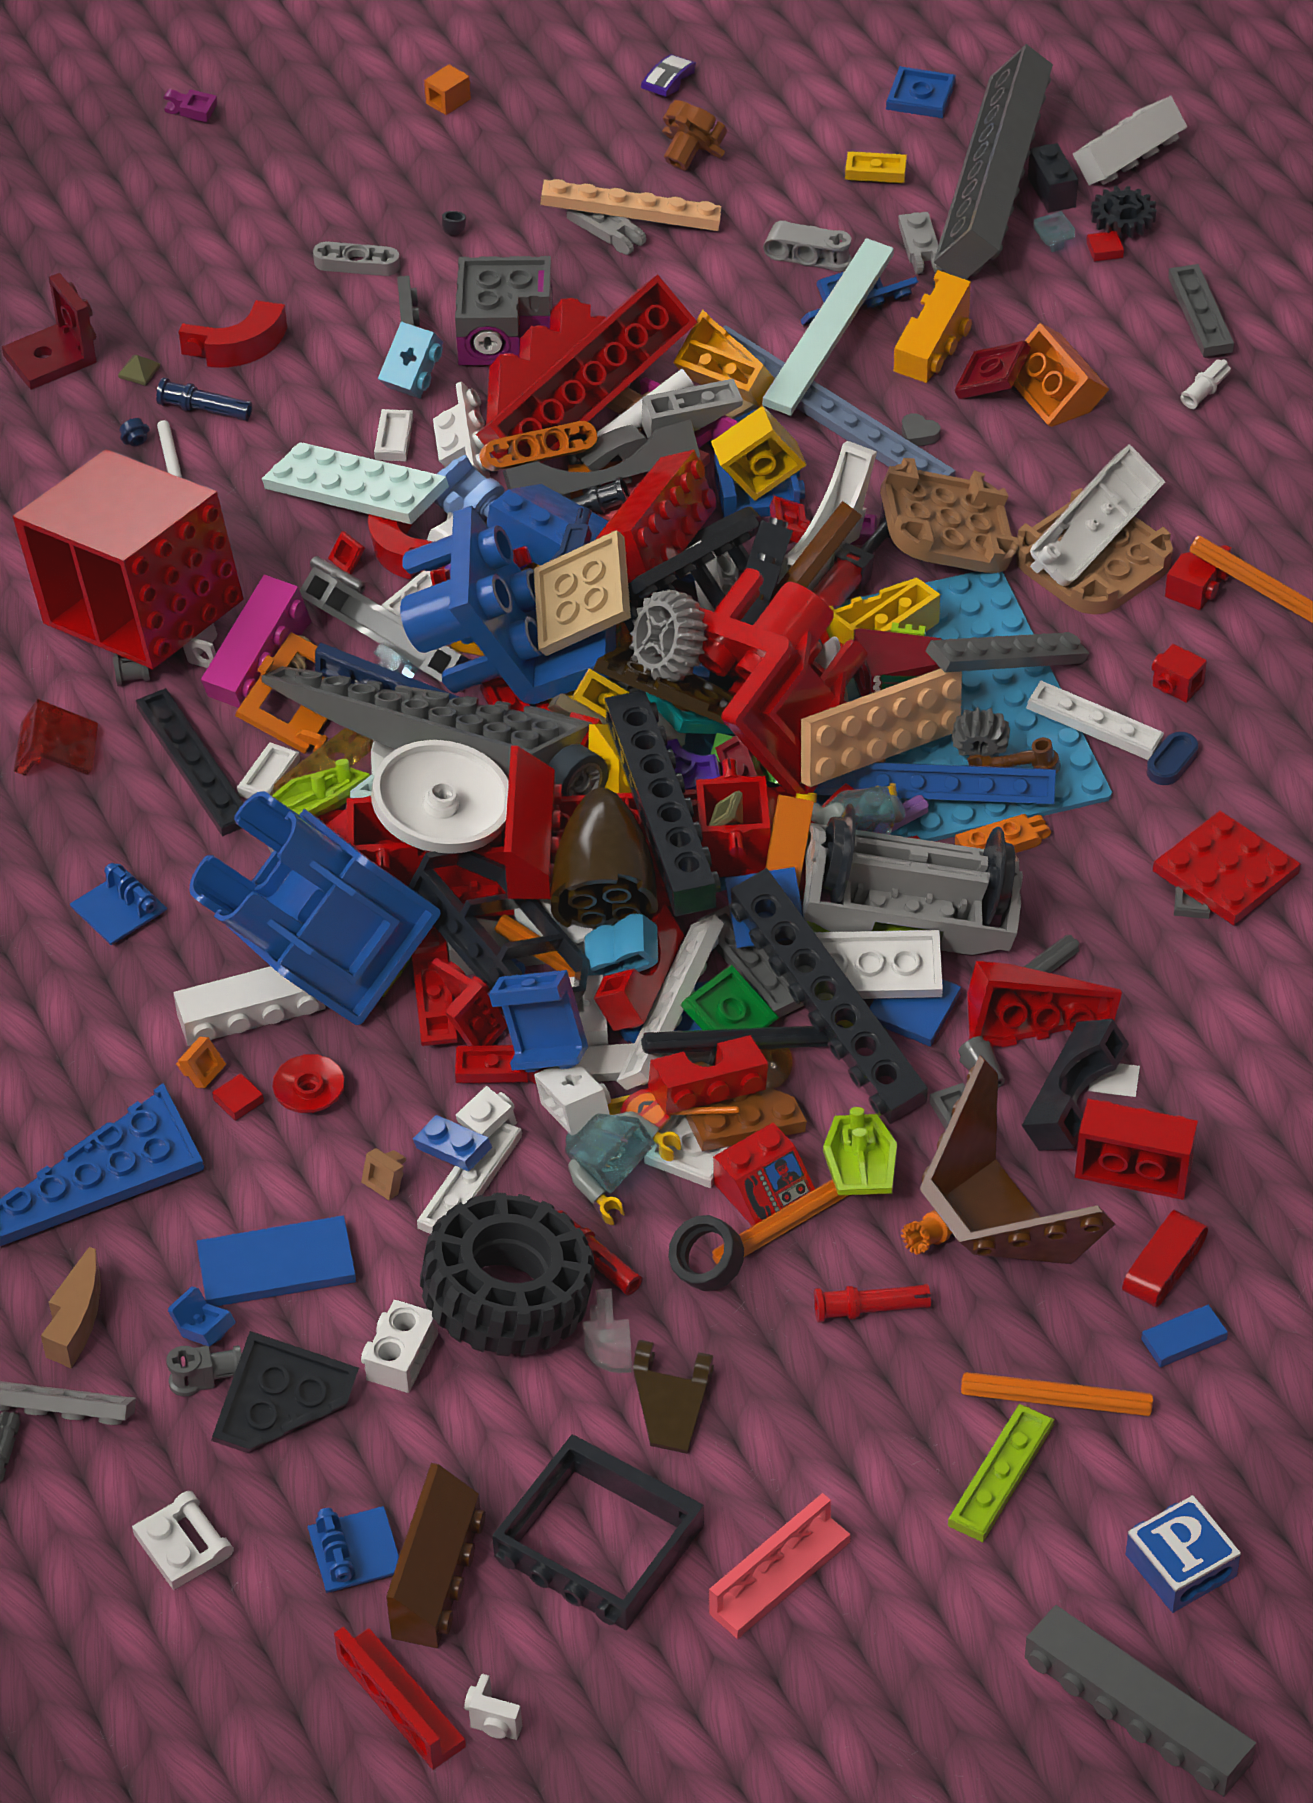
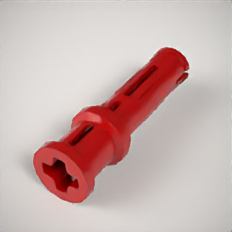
M923 1284L858 1291L857 1287L851 1285L846 1286L845 1290L823 1292L821 1288L814 1289L816 1320L818 1323H822L825 1318L843 1316L848 1317L849 1320H855L860 1316V1313L930 1308L931 1297L918 1299L914 1297L915 1295L930 1294L929 1285Z

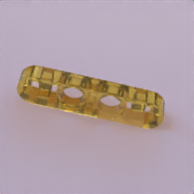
M345 727L274 784L273 794L291 779L305 776L306 773L311 771L319 772L336 767L335 762L337 760L328 758L332 753L340 752L345 754L342 759L349 760V766L352 767L371 751L374 740Z

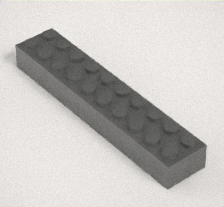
M1027 44L989 78L935 255L934 263L948 274L965 280L970 275L976 276L984 263L989 259L994 260L1003 249L1002 239L1009 228L1007 222L1014 211L1012 205L1020 190L1018 187L1019 180L1025 173L1024 163L1030 155L1029 146L1036 135L1034 129L1041 117L1039 111L1046 99V95H1044L1045 90L1051 82L1050 73L1053 64Z

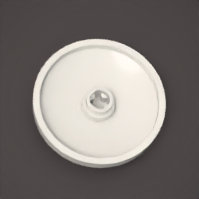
M424 740L399 747L381 761L374 775L371 800L373 809L380 822L401 841L430 852L463 853L478 849L492 842L506 827L509 781L502 769L493 760L474 748L451 741Z

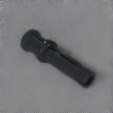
M618 477L614 483L600 488L593 486L588 490V494L571 500L582 507L589 508L596 514H604L606 509L624 503L630 496V492L623 477Z

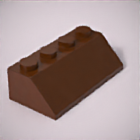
M436 1463L430 1464L386 1595L391 1639L438 1649L442 1634L448 1635L453 1621L451 1606L453 1600L459 1601L464 1587V1577H461L464 1566L470 1567L475 1552V1544L472 1542L475 1533L481 1534L483 1530L486 1512L480 1508L478 1492Z

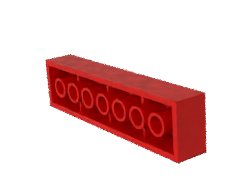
M657 274L643 284L475 435L486 445L490 441L578 421L588 422L698 322ZM553 435L546 437V444L550 450L556 451L559 449L560 442L558 438ZM519 441L517 445L519 454L524 457H530V445L527 442ZM508 449L500 453L491 452L497 460L505 455H509Z

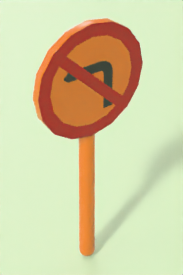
M646 1088L631 1094L623 1102L620 1113L635 1112L661 1129L668 1123L671 1115L738 1113L740 1108L738 1106L692 1107L685 1111L665 1115L650 1089Z

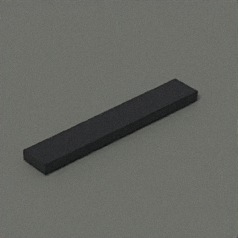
M167 688L137 699V709L222 837L242 829L236 824L234 818L237 811L243 805V801Z

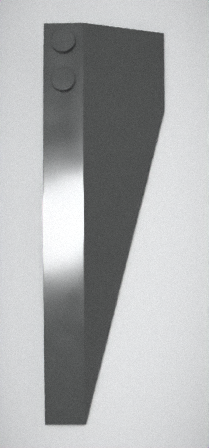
M285 666L262 675L263 683L286 697L343 727L391 748L398 749L406 744L424 740L451 741L474 748L493 760L502 769L508 781L511 746H519L549 765L552 758L560 750L572 744H580L589 730V724H593L538 707L525 706L523 712L511 710V703L497 701L495 705H480L479 698L456 697L450 700L449 693L397 685L394 691L383 689V682L369 680L367 684H351V677L339 675L323 679L322 672Z

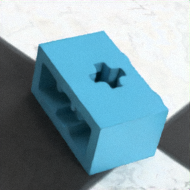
M401 322L378 379L390 389L420 399L423 391L427 390L430 385L431 371L435 362H438L441 358L443 341L434 332Z

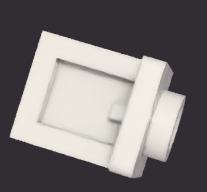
M487 1086L456 1114L458 1123L463 1127L487 1137L491 1136L504 1122L513 1126L517 1124L513 1112L515 1108L513 1102L504 1093L499 1092L496 1094Z
M481 1674L477 1686H470L465 1699L464 1707L465 1710L469 1711L471 1728L482 1730L494 1738L507 1737L517 1740L522 1728L521 1706L491 1698L490 1676Z

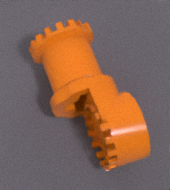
M933 1210L923 1216L921 1221H913L904 1225L901 1231L903 1232L901 1238L905 1239L903 1240L904 1243L907 1242L906 1249L910 1248V1252H914L917 1255L927 1251L932 1244L939 1245L947 1241L952 1232L936 1210Z

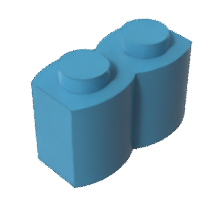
M630 914L618 921L614 926H599L584 937L585 956L590 961L588 976L603 975L604 977L630 969H635L639 972L651 968L658 962L657 925L644 915Z

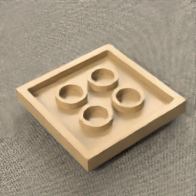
M619 531L611 532L534 568L538 650L545 656L631 618L625 537Z

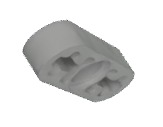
M321 242L313 248L314 265L323 271L390 276L397 273L400 269L399 253L392 247ZM353 257H363L362 260L358 261L349 260Z

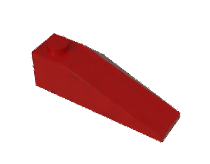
M976 961L968 989L969 1039L981 1036L985 1041H989L992 1046L1008 1047L1017 1045L1018 1040L1033 1037L1041 1040L1049 1038V1034L1066 1030L1072 1032L1076 1023L1081 1021L1113 1019L1115 1021L1122 991L1117 988L1013 964Z

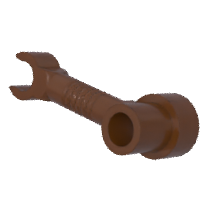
M1045 737L1036 739L1032 743V750L992 758L982 755H972L967 758L969 766L1017 767L1018 765L1032 764L1033 768L1056 769V774L1061 768L1058 753L1053 750L1051 740Z

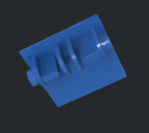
M110 863L105 867L106 881L70 903V907L110 945H113L167 910V907L131 873L124 869L121 864Z
M384 1506L340 1518L336 1512H333L332 1508H323L318 1512L316 1524L307 1526L326 1593L393 1576L399 1555Z

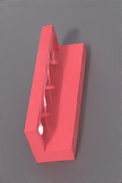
M823 1493L820 1494L709 1589V1615L735 1638L739 1639L850 1543V1533L831 1518V1499Z

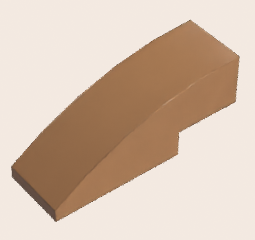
M89 1247L50 1299L49 1306L52 1321L41 1334L46 1358L71 1369L87 1343L98 1312L101 1291L100 1268L96 1249Z

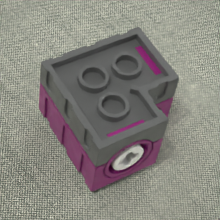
M551 256L459 257L455 311L458 365H491L500 354L511 353L519 356L520 338L531 326H546L550 329V313L553 309Z

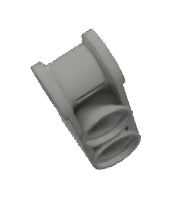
M778 221L772 226L763 246L765 254L773 260L826 268L832 271H844L852 261V257L849 254L852 238L847 232L800 225L787 221Z

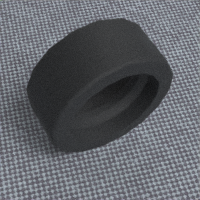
M711 1215L695 1216L685 1221L675 1231L669 1244L668 1258L672 1270L690 1286L702 1291L718 1290L728 1285L738 1275L744 1262V1246L740 1235L721 1219ZM709 1232L717 1233L724 1240V1253L720 1262L712 1270L704 1274L694 1272L689 1266V1253L693 1244L701 1236Z

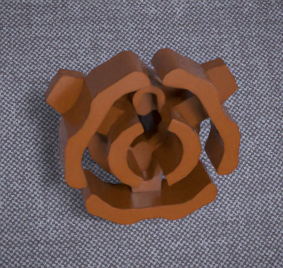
M674 100L663 117L668 127H664L662 133L669 139H673L663 157L667 163L681 170L688 169L698 149L706 150L720 159L725 153L719 146L728 131L726 126L719 121L715 125L717 118L704 109L684 101Z

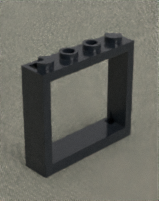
M571 1434L492 1535L494 1557L504 1567L517 1569L528 1575L536 1585L542 1588L549 1587L562 1594L564 1599L570 1604L578 1607L583 1606L594 1612L604 1623L608 1625L615 1624L627 1631L703 1529L704 1505ZM574 1472L677 1527L623 1600L520 1543Z

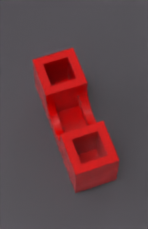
M751 1035L717 1043L716 1062L711 1067H702L692 1063L684 1052L650 1060L648 1087L664 1114L668 1115L685 1111L692 1107H700L766 1090L768 1061Z

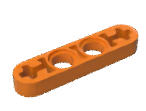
M578 421L495 439L483 446L479 454L480 461L487 470L500 471L536 461L541 462L582 453L593 447L596 443L597 431L591 423ZM578 432L585 434L587 437L585 441L577 439L569 443V437L574 436ZM548 435L558 438L560 442L558 451L548 448L546 444V437ZM519 441L527 442L530 445V457H524L519 454L517 450ZM508 449L509 455H505L499 460L490 456L492 451L500 453Z

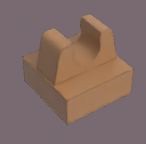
M377 1148L366 1154L361 1182L387 1200L394 1198L399 1194L401 1178L403 1177L404 1166L402 1164L406 1162V1157L395 1150L383 1153Z

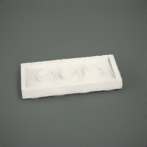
M939 930L814 932L862 999L942 997ZM807 965L798 967V971L802 973H808L813 970V968ZM820 993L817 995V998L821 1000L832 999L833 996L829 993Z

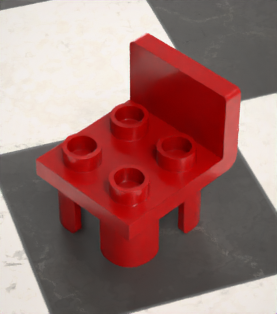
M746 568L714 612L699 607V610L705 613L702 622L708 625L704 630V637L707 640L703 641L702 645L705 653L699 655V662L719 676L724 677L728 674L735 682L728 691L735 696L722 712V721L788 794L796 796V793H813L819 784L809 787L801 783V719L843 704L845 687L867 659L868 653L860 642L848 640L819 677L810 665L822 650V645L818 640L833 621V610L811 590L800 584L787 582L781 587L754 625L742 622L741 619L759 597V587L764 581L762 574L758 570Z

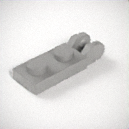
M572 209L567 210L568 220L607 243L613 244L620 253L629 255L634 251V243L641 246L646 242L645 232L632 224L631 220L626 217Z
M914 212L899 215V228L909 262L913 264L915 274H923L924 261H931L934 272H937V270L942 271V268L934 263L938 243L929 213Z

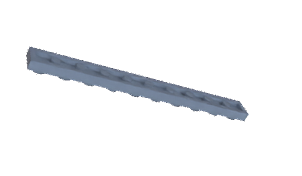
M723 326L738 343L744 346L767 368L774 378L777 377L785 362L728 326ZM815 381L812 382L796 407L847 441L877 451L876 459L888 467L901 464L903 458H915L917 470L955 477V470Z

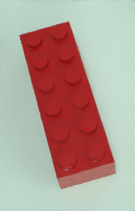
M695 449L660 457L596 537V539H599L616 530L625 537L628 583L639 575L683 552L715 510L716 496L714 491L709 489L705 478V467L702 461L698 460Z

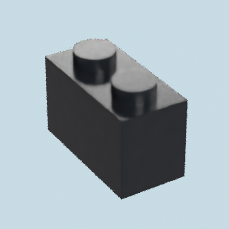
M1058 143L1030 148L1028 178L1046 211L1051 213L1076 208L1078 178Z

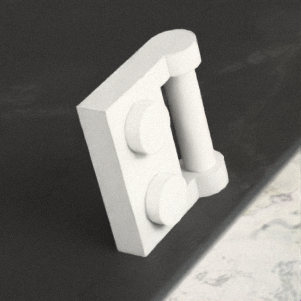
M192 1491L183 1492L175 1499L174 1503L132 1526L134 1536L173 1590L222 1563L234 1551L227 1538L220 1537L199 1508L200 1501ZM187 1517L207 1544L208 1549L199 1553L177 1521Z

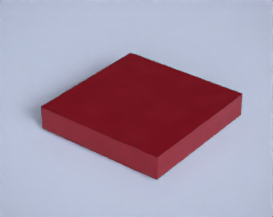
M1023 340L974 351L954 390L958 399L1012 388L1031 350L1027 341Z

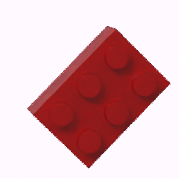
M1088 1098L1078 1136L1075 1178L1184 1200L1193 1163L1198 1120Z

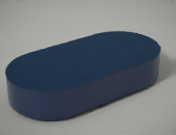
M1174 732L1168 735L1148 759L1146 771L1148 778L1159 785L1175 783L1196 759L1198 753L1197 739L1186 732Z

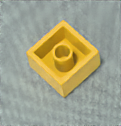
M761 406L711 441L720 466L754 501L806 466L797 441L764 406Z

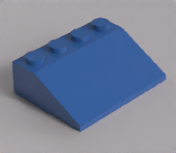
M543 484L508 489L490 504L487 526L489 528L496 525L502 527L510 540L512 550L527 546L532 561L541 566L549 562L560 550L566 526L575 523L578 508L582 506ZM593 512L588 522L592 532L590 542L596 540V537L609 522Z

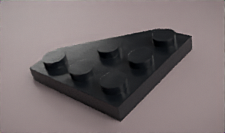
M250 1331L211 1441L249 1453L339 1411L347 1405L359 1368Z

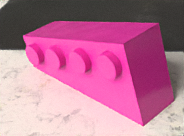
M265 574L263 575L201 678L208 697L239 708L260 678L261 673L257 670L266 656L269 655L273 658L291 632L301 635L312 621L298 586Z

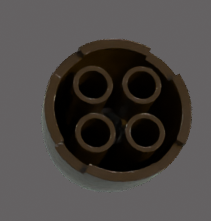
M604 787L595 788L586 794L571 815L559 842L551 881V913L555 920L566 928L573 924L592 928V931L612 918L620 921L630 914H641L648 917L658 911L656 876L644 834L624 801L615 792Z

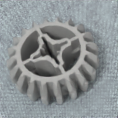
M674 590L653 592L651 598H644L643 607L637 608V619L632 620L634 630L629 633L633 636V643L629 646V648L634 650L632 660L635 662L638 660V663L644 666V672L647 669L650 670V677H653V680H656L657 677H662L673 682L683 681L686 675H692L693 666L700 665L698 657L700 654L705 653L702 648L703 641L707 640L704 637V630L708 625L702 622L705 613L699 610V602L694 601L692 596Z

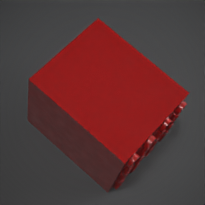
M105 449L12 516L43 624L148 668L154 669L244 600L217 491Z

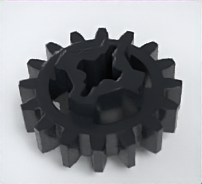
M1114 186V191L1112 192L1104 189L1103 196L1096 194L1095 201L1091 204V222L1097 223V230L1106 229L1107 233L1117 231L1119 238L1123 234L1133 238V233L1135 232L1144 235L1145 229L1151 230L1152 224L1156 221V202L1150 201V194L1142 196V189L1134 191L1131 190L1130 186H1126L1125 190H1120L1118 186Z

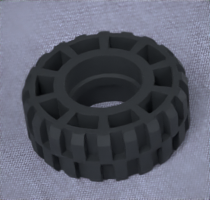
M493 1193L487 1197H483V1195L475 1196L467 1200L465 1204L459 1203L447 1211L446 1215L439 1218L434 1224L432 1234L427 1239L420 1275V1287L423 1290L422 1298L427 1309L432 1311V1317L442 1329L445 1327L449 1331L450 1336L458 1342L464 1341L470 1344L472 1349L480 1352L485 1350L496 1352L498 1356H510V1354L518 1353L521 1356L531 1355L539 1349L545 1351L559 1344L560 1338L564 1340L576 1330L577 1324L583 1320L595 1275L593 1251L588 1246V1240L581 1229L575 1228L573 1220L564 1212L561 1214L556 1211L553 1205L545 1201L538 1202L532 1200L531 1196L522 1194L511 1196L506 1195V1193ZM490 1265L511 1266L524 1271L534 1280L524 1283L504 1282L491 1277L481 1268Z

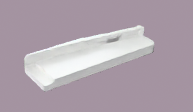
M1130 444L1127 445L1069 504V507L1032 545L1030 552L1035 561L1030 567L1036 573L1044 569L1061 586L1069 585L1123 529L1165 481ZM1067 529L1061 540L1058 541V538L1062 534L1063 530Z

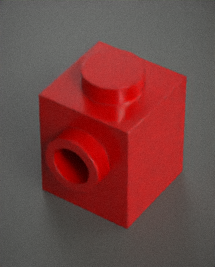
M1172 643L1163 654L1159 653L1153 661L1151 668L1154 672L1152 686L1187 703L1204 684L1207 660Z

